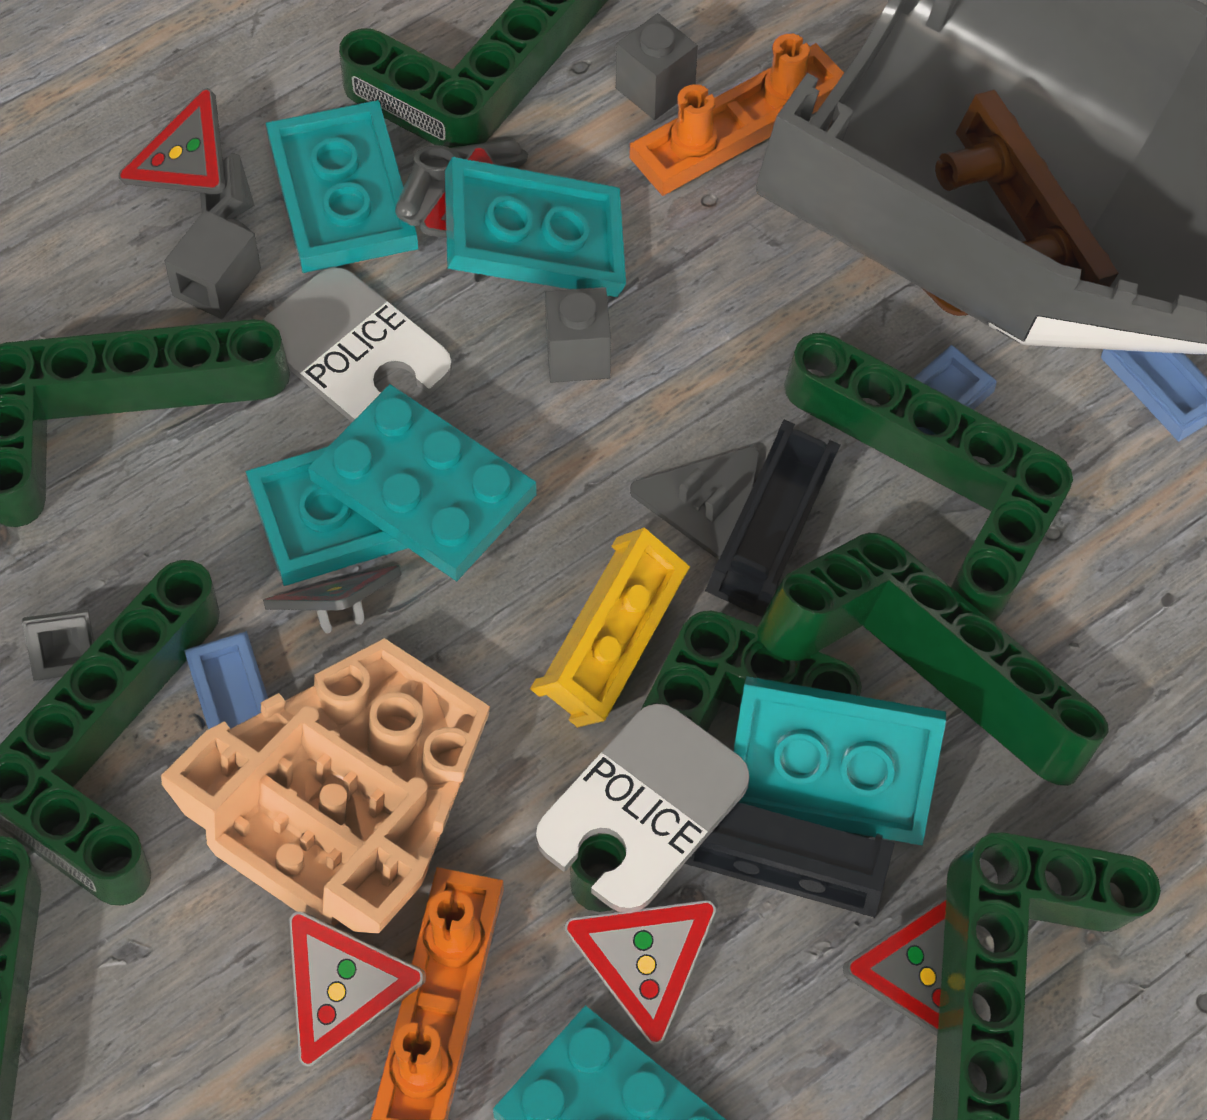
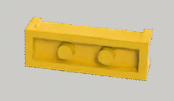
M646 528L616 537L611 546L616 550L546 674L543 677L536 678L530 688L539 697L547 695L571 714L568 720L577 728L606 720L690 568L686 562Z

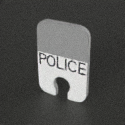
M329 268L318 273L263 319L273 324L279 330L289 370L351 422L381 393L374 384L378 375L387 369L402 368L411 372L416 379L417 386L428 395H431L443 385L451 374L450 354L441 344L352 272L343 268Z
M664 704L646 706L628 722L542 817L537 825L536 842L539 851L546 859L565 872L578 858L579 848L588 837L602 833L618 838L624 845L626 857L615 870L605 872L591 887V893L618 912L633 913L640 911L650 904L744 796L749 783L748 767L739 755L676 709Z

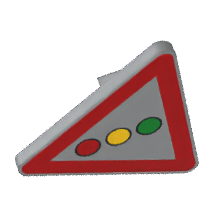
M702 900L643 908L633 913L611 912L574 917L566 921L564 930L647 1041L657 1045L664 1041L716 913V907L711 901Z
M295 912L289 919L299 1061L304 1066L317 1065L421 987L426 981V974L423 969L305 912Z

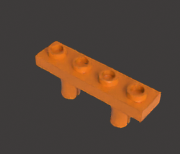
M794 33L781 35L775 39L772 46V67L715 98L713 94L708 95V89L700 84H692L680 90L677 96L678 118L630 143L629 158L658 192L664 196L770 138L776 116L807 73L818 78L815 89L819 90V94L812 112L813 114L822 106L844 72L817 43L811 46L807 42L803 44V38Z
M436 867L411 963L425 971L426 981L401 1002L371 1120H448L504 892L503 880Z

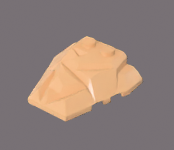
M384 638L314 674V686L284 700L280 693L262 701L261 713L231 729L224 721L206 730L161 775L162 786L185 816L206 829L207 845L215 856L297 912H305L332 926L341 922L355 932L380 933L422 886L435 848L449 818L450 810L488 719L490 706Z

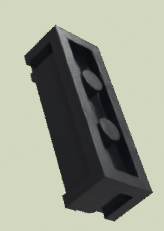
M785 419L778 430L768 456L705 589V592L760 617H763L828 471L841 444L829 440L828 444H826L822 440L793 429L795 424Z
M738 802L684 864L875 918L895 843L883 840L882 834L876 833L875 840Z

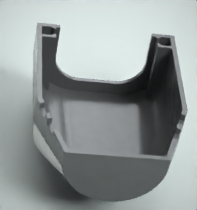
M888 0L864 45L810 121L819 90L815 89L818 78L809 73L805 75L776 116L757 180L756 192L758 195L1017 343L1034 346L1207 355V5L1198 0ZM995 89L1008 110L1016 117L1020 128L1039 156L1045 160L1049 171L1070 202L1076 206L1081 218L1101 248L1107 252L1112 264L1119 274L1110 287L1080 280L1081 269L1061 265L1022 243L1026 239L987 180L962 186L952 191H947L940 185L935 172L936 162L940 160L939 156L943 153L965 149L956 135V131L975 94Z

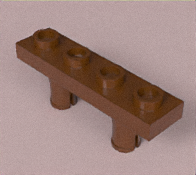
M995 89L975 94L956 131V135L965 149L943 153L939 156L940 160L936 162L935 172L940 185L945 190L952 191L962 186L987 180L1026 239L1022 243L1061 265L1081 269L1080 280L1110 287L1119 274L1112 264L1107 252L1101 248L1081 218L1076 206L1070 202L1049 171L1045 160L1039 156L1020 128L1016 117L1008 110Z

